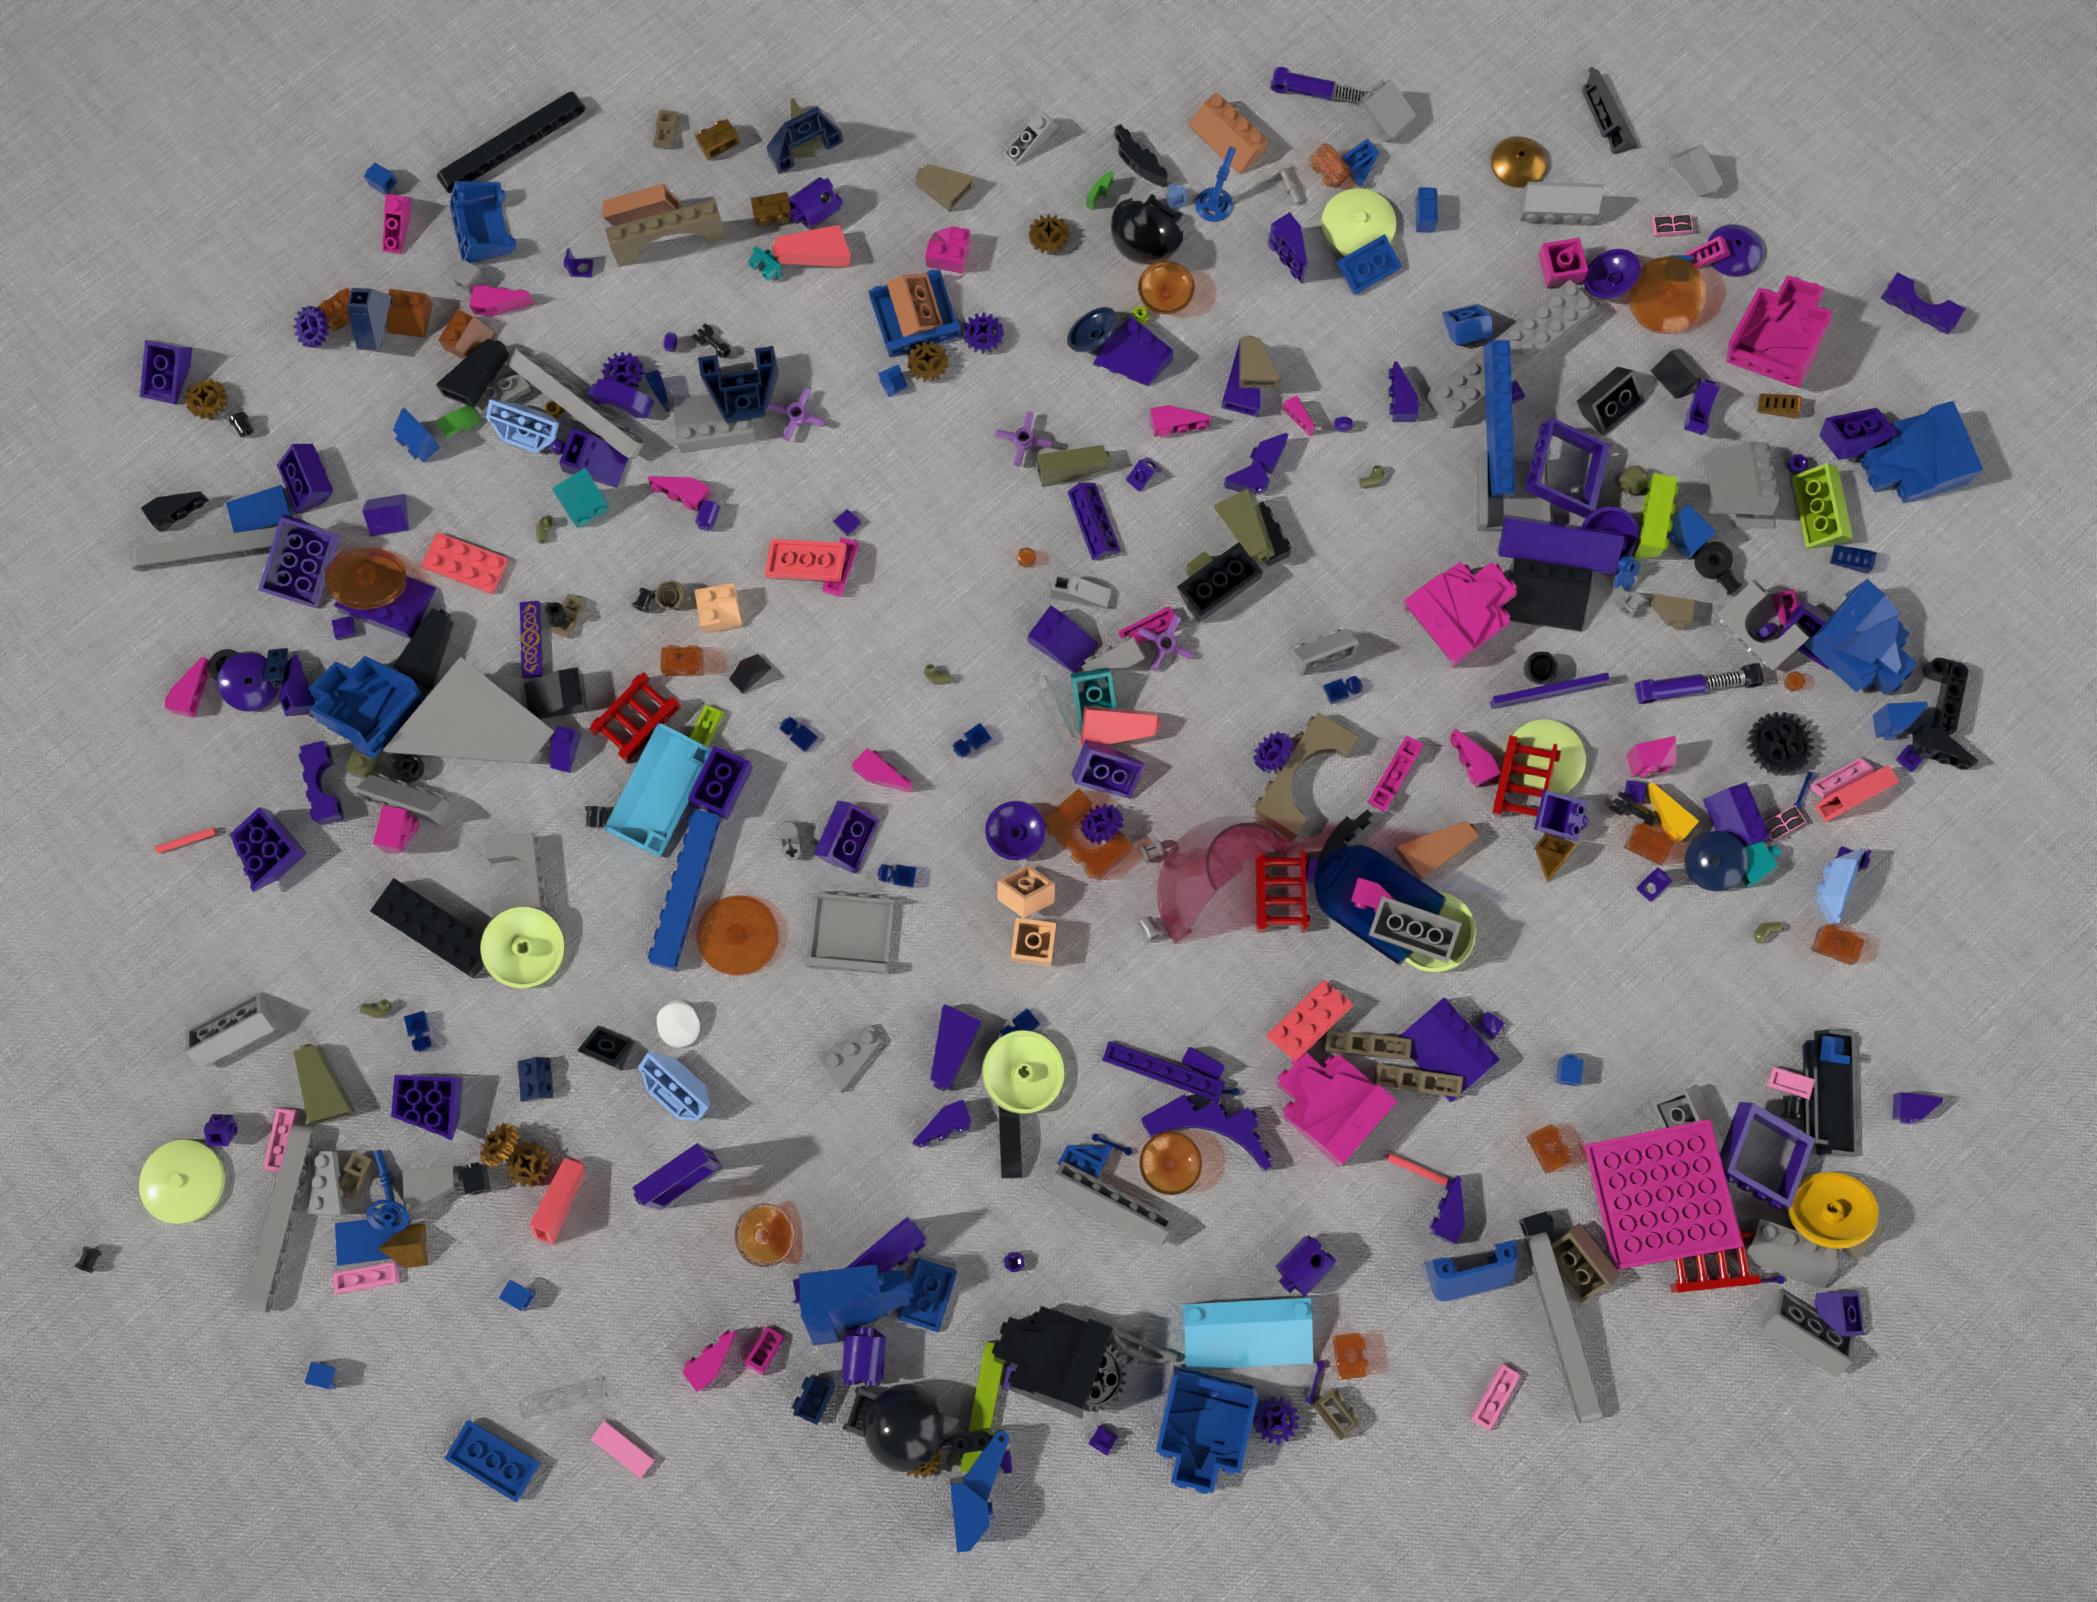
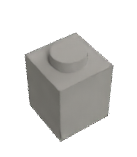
M463 260L451 278L457 287L472 295L473 286H478L484 276L480 271L481 268L476 263H469Z

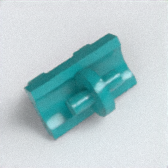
M755 246L752 249L753 255L748 260L749 266L754 270H757L761 265L765 267L761 270V275L767 281L775 276L779 279L782 273L780 272L781 265L777 256L774 257L773 252L769 249H766L764 252L758 246Z

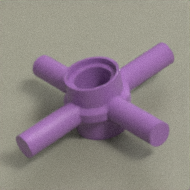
M808 388L803 389L798 403H792L788 407L771 402L769 405L770 410L787 416L789 424L783 436V439L786 441H790L795 427L801 426L805 422L820 427L824 426V419L807 414L804 408L811 392ZM796 412L801 413L799 416H793Z
M1027 411L1024 425L1017 429L1016 433L999 429L995 433V437L1014 441L1017 446L1014 465L1018 467L1022 464L1024 452L1029 450L1032 445L1051 449L1053 443L1050 440L1034 437L1030 430L1034 413L1031 411ZM1027 437L1028 440L1021 441L1020 438Z
M1174 615L1167 632L1159 635L1143 627L1139 628L1137 634L1155 642L1157 652L1149 667L1151 670L1156 671L1164 654L1172 651L1189 660L1191 659L1193 653L1177 645L1173 636L1182 618ZM1163 638H1167L1170 642L1167 649L1161 646Z

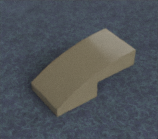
M659 110L656 121L657 130L653 141L655 148H673L678 120L677 111Z
M568 594L562 603L566 622L563 626H551V632L569 639L581 617L586 601Z
M355 1151L352 1153L344 1168L345 1174L339 1183L344 1196L353 1200L357 1199L370 1171L372 1159Z

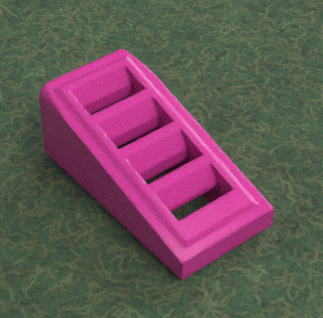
M1721 236L1685 253L1692 256V261L1689 265L1690 270H1695L1730 256L1726 240ZM1701 252L1705 253L1706 258L1703 259ZM1696 254L1699 260L1698 262H1696L1694 258V255Z
M1296 395L1284 401L1283 411L1309 436L1313 435L1315 425L1298 396Z
M1795 589L1771 594L1782 629L1789 618L1786 617L1785 613L1793 612L1798 606ZM1787 597L1788 601L1783 602L1782 598ZM1790 604L1791 608L1784 610V606Z
M767 1326L747 1357L745 1366L764 1376L785 1339V1335ZM767 1335L777 1340L776 1344L767 1339ZM765 1343L769 1345L770 1347H772V1350H768L767 1348L763 1347L762 1344ZM758 1351H761L764 1354L768 1355V1357L764 1358L757 1353ZM754 1358L757 1359L758 1361L762 1362L763 1365L760 1366V1365L754 1363V1362H753Z

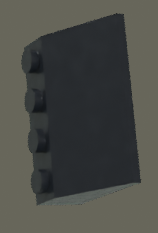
M1514 558L1510 565L1508 580L1511 579L1517 587L1515 589L1517 593L1514 598L1505 604V610L1511 617L1509 620L1581 632L1591 588L1593 569Z

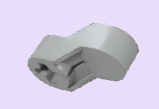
M786 820L779 827L782 853L787 860L793 861L800 856L798 831L794 822Z

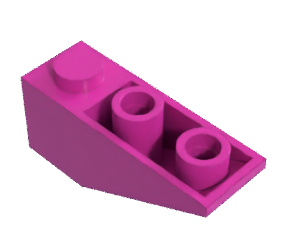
M385 194L382 251L402 253L411 217L412 197Z
M474 285L469 306L475 315L493 317L533 304V299L529 292L522 289L515 291L505 287L491 288L488 285Z
M1166 405L1150 408V420L1154 437H1167L1173 433L1184 434L1189 430L1195 429L1200 431L1210 427L1211 416L1179 407Z
M648 476L647 478L652 490L657 493L663 492L667 494L666 496L674 502L680 501L685 508L691 511L693 509L699 511L702 500H708L711 495L707 485L692 477Z
M1454 729L1452 731L1450 742L1453 748H1457L1459 761L1463 766L1465 765L1468 771V779L1471 783H1474L1476 788L1497 779L1501 775L1491 754L1459 730Z
M867 747L851 764L853 770L868 783L910 793L913 791L910 785L912 782L906 776L898 775L896 773L897 769L890 762L886 764L882 761L883 757L876 750L871 751Z
M1358 878L1351 901L1355 902V907L1367 909V906L1375 908L1374 912H1377L1382 896L1397 900L1379 883Z
M729 1330L725 1331L718 1337L720 1339L718 1343L714 1346L712 1343L701 1351L703 1354L699 1358L693 1357L684 1364L686 1368L682 1370V1373L696 1392L703 1390L718 1377L738 1334L736 1330L731 1332Z

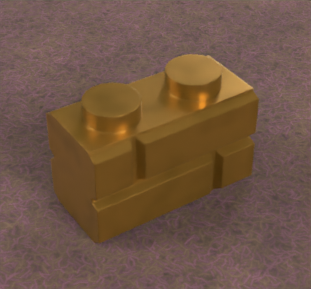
M728 119L717 121L713 127L702 129L695 136L698 146L708 161L740 144L739 137Z
M787 192L751 198L756 225L768 226L772 222L785 223L792 219L789 213L791 207Z

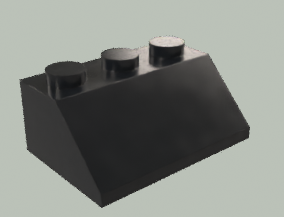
M1617 366L1579 398L1577 403L1583 417L1601 435H1606L1640 406L1645 399L1633 370Z

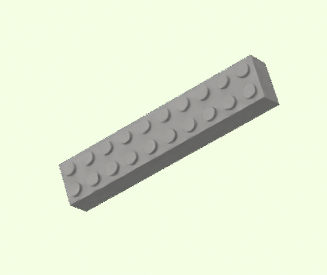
M1571 280L1567 281L1495 339L1510 340L1511 380L1592 315L1596 305ZM1484 349L1428 394L1426 402L1450 428L1454 427L1485 402Z

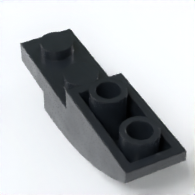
M1122 124L1116 126L1114 137L1119 143L1118 155L1135 173L1147 181L1161 187L1167 186L1168 173L1164 167L1158 164L1155 154L1150 153L1148 148L1142 151L1139 144L1132 140L1128 129H1124Z
M1368 809L1354 821L1346 816L1332 831L1319 854L1316 876L1320 873L1324 875L1332 868L1330 865L1335 860L1339 862L1347 855L1345 851L1349 846L1345 841L1349 843L1357 836L1355 834L1357 830L1361 828L1363 831L1371 824L1370 819L1373 814Z

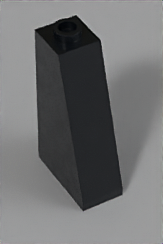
M486 339L436 384L444 397L474 408L482 394L486 391V388L510 356L506 346L501 341Z
M434 608L431 609L393 665L398 672L412 678L415 682L429 690H432L454 625L449 618L450 614L442 609L437 611Z

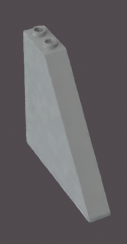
M460 657L383 750L391 754L533 763L541 759L544 755L542 751L546 746H551L555 731Z

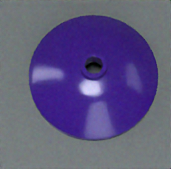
M1728 224L1719 227L1710 235L1708 241L1718 236L1723 237L1730 252V256L1711 263L1712 267L1718 272L1731 277H1740L1753 272L1761 262L1763 246L1759 237L1751 229L1742 225Z
M1626 249L1606 251L1598 255L1588 265V273L1584 279V285L1587 291L1596 298L1611 299L1618 297L1630 290L1637 282L1641 271L1640 262L1634 253Z
M1605 506L1596 509L1586 517L1581 525L1582 527L1623 533L1624 539L1627 541L1625 550H1621L1620 558L1630 556L1639 542V527L1635 518L1628 511L1620 507Z
M242 653L231 657L223 664L218 674L217 685L220 695L228 705L240 711L253 712L264 709L275 700L280 687L275 688L270 681H263L267 658L255 653ZM246 678L252 679L250 685L244 683Z
M1010 801L1001 804L992 811L986 822L985 835L990 848L998 856L1007 860H1023L1034 855L1042 846L1045 838V823L1039 811L1030 804L1021 801ZM1014 831H1018L1020 834L1019 836L1014 837L1012 833Z

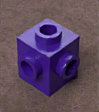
M212 1114L203 1130L207 1146H229L232 1138L238 1131L233 1115Z

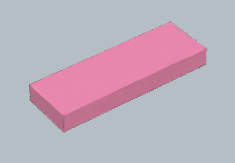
M1860 757L1810 784L1811 790L1824 800L1836 791L1873 773L1874 767Z
M283 1108L276 1109L263 1167L264 1170L280 1172L290 1131L293 1125L297 1124L299 1111Z
M394 1261L334 1272L335 1294L400 1283L398 1263Z
M1501 1363L1474 1411L1471 1420L1491 1431L1521 1374Z
M606 1421L601 1424L591 1438L592 1441L639 1478L645 1475L655 1459Z

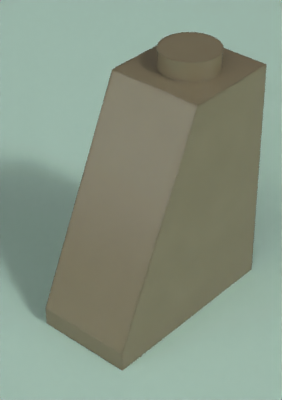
M930 164L921 168L915 176L916 186L948 212L974 188V181L971 175Z
M1241 337L1239 344V388L1277 389L1279 376L1260 337Z

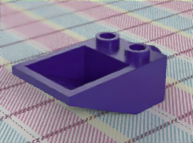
M572 429L566 445L562 440H555L550 445L552 453L555 455L562 454L559 464L563 472L574 475L586 468L593 481L618 488L628 457L624 456L606 441L591 434Z
M1543 790L1534 830L1578 841L1581 829L1586 828L1588 825V818L1584 815L1587 801Z

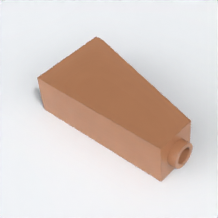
M659 184L603 201L602 215L612 226L680 209V200L664 184Z
M1464 821L1400 844L1394 852L1417 881L1421 882L1475 842L1479 837L1478 831L1473 824Z

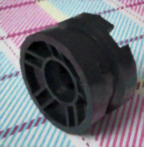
M400 754L396 757V761L393 762L394 773L405 782L412 783L418 781L424 774V763L417 755ZM411 764L410 770H407L406 766Z

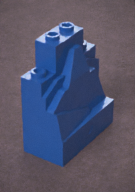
M1954 400L1933 406L1925 414L1894 422L1891 425L1897 431V434L1878 444V448L1867 450L1860 458L1861 467L1866 471L1868 483L1873 488V491L1878 492L1896 486L1897 495L1903 503L1968 485L1984 470Z
M1866 579L1845 594L1847 598L1819 631L1803 644L1855 692L1862 688L1866 690L1873 684L1886 695L1891 691L1895 693L1902 687L1903 684L1901 682L1912 675L1914 672L1912 669L1917 662L1901 649L1907 643L1905 639L1910 633L1903 628V623L1898 620L1900 612L1880 589L1870 580Z
M364 656L353 668L335 662L308 687L317 700L309 709L317 722L350 740L357 751L372 759L387 746L425 700L412 678L367 656Z
M876 1264L799 1274L801 1317L813 1346L838 1343V1334L875 1322L879 1317L888 1316L887 1312L898 1307L911 1305L910 1298L914 1297L911 1277L906 1276L905 1269L879 1272Z
M1173 1366L1156 1444V1452L1160 1456L1165 1458L1175 1457L1171 1483L1182 1489L1190 1487L1199 1493L1208 1494V1492H1214L1219 1468L1228 1474L1241 1473L1258 1400L1257 1386Z

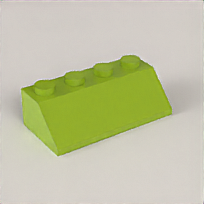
M1826 463L1791 476L1806 548L1837 546L1853 540L1838 467Z
M1653 473L1645 490L1639 522V542L1634 550V559L1661 556L1664 550H1667L1669 545V538H1666L1667 532L1671 531L1673 523L1670 520V515L1674 514L1676 507L1673 498L1677 496L1679 485H1676L1677 477Z

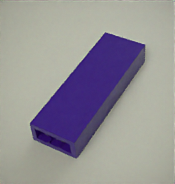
M1505 514L1497 553L1500 557L1522 558L1593 569L1595 572L1616 575L1618 564L1621 560V550H1625L1627 540L1624 539L1623 533Z

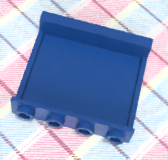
M940 269L929 270L926 273L931 283L943 326L907 337L902 335L888 286H875L868 290L889 358L911 352V349L916 350V344L923 346V341L927 345L933 341L934 345L961 337L960 325L956 320Z

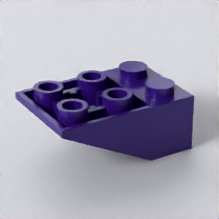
M1289 212L1271 223L1268 245L1272 251L1279 255L1282 264L1287 265L1293 278L1298 279L1302 284L1307 268L1302 229L1298 221Z

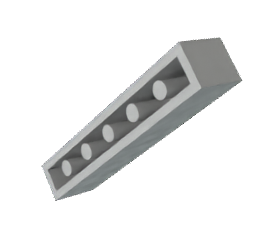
M1064 1161L1059 1166L1048 1191L1158 1248H1161L1174 1221V1218Z

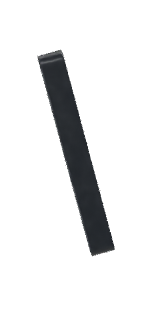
M568 92L441 169L437 173V179L447 193H452L456 181H474L583 114L586 109L585 105L575 92Z

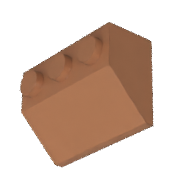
M927 273L901 275L887 282L903 337L943 326Z

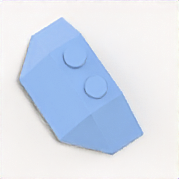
M489 399L486 419L491 422L502 441L535 453H539L555 441L559 422L552 415L518 403Z
M1863 848L1826 863L1823 869L1825 876L1823 882L1820 881L1816 888L1818 893L1816 900L1830 926H1835L1840 922L1865 852Z
M651 1051L646 1054L638 1068L642 1072L643 1081L648 1093L677 1119L699 1121L710 1106L706 1085L676 1058Z

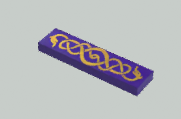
M540 601L519 602L522 677H542Z

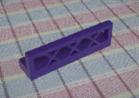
M1079 482L1067 493L1092 560H1099L1105 554H1118L1121 550L1096 483ZM1087 489H1091L1093 497L1088 493ZM1094 506L1098 509L1099 513L1095 511ZM1106 540L1111 543L1112 548L1108 547Z

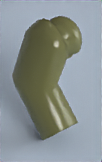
M1375 465L1369 477L1359 479L1360 487L1365 488L1378 485L1384 476L1383 467Z
M382 999L381 1003H378L375 1007L364 1003L361 1006L360 1013L380 1018L390 1011L391 1004L387 999Z

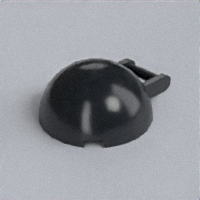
M1153 194L1150 195L1145 203H1142V201H1132L1133 198L1121 201L1114 209L1111 218V235L1115 246L1128 260L1141 265L1158 264L1167 260L1178 250L1183 241V230L1180 231L1179 225H1177L1183 214L1167 207L1155 199L1156 196Z
M915 1384L894 1385L880 1394L856 1387L855 1392L857 1395L848 1422L844 1424L843 1429L864 1437L872 1456L880 1464L891 1470L910 1472L914 1471L922 1463L927 1464L937 1452L944 1431L943 1413L939 1412L936 1397L926 1388ZM866 1396L874 1399V1401L867 1410L864 1430L855 1427Z

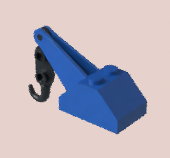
M985 1430L957 1433L949 1439L941 1441L938 1449H947L957 1453L982 1451L964 1477L950 1478L957 1553L971 1551L990 1526L989 1519H993L992 1502H987L1009 1442V1435L1005 1430H998L994 1435L989 1434Z

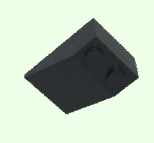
M578 667L558 670L524 683L527 709L539 719L588 711L583 673Z

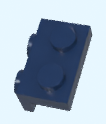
M533 1057L518 1061L521 1102L553 1098L551 1059L548 1057Z
M811 1374L810 1378L806 1376L801 1386V1389H804L801 1397H796L792 1405V1409H794L793 1415L818 1425L836 1384L815 1374Z

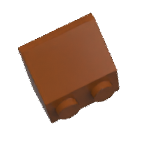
M390 289L388 295H391V307L387 314V332L425 338L433 306L426 293Z
M457 309L438 341L445 351L465 359L486 339L492 340L495 332L474 316Z

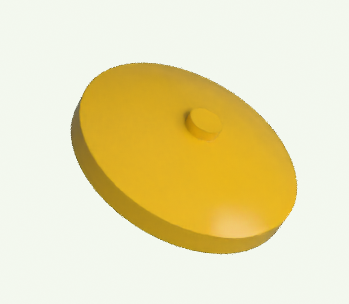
M1836 1172L1817 1173L1801 1180L1791 1208H1789L1791 1222L1803 1237L1817 1245L1835 1249L1853 1247L1867 1240L1877 1226L1879 1215L1877 1201L1868 1187L1851 1176Z

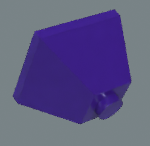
M1859 1292L1816 1293L1815 1307L1818 1310V1315L1840 1336L1864 1335Z

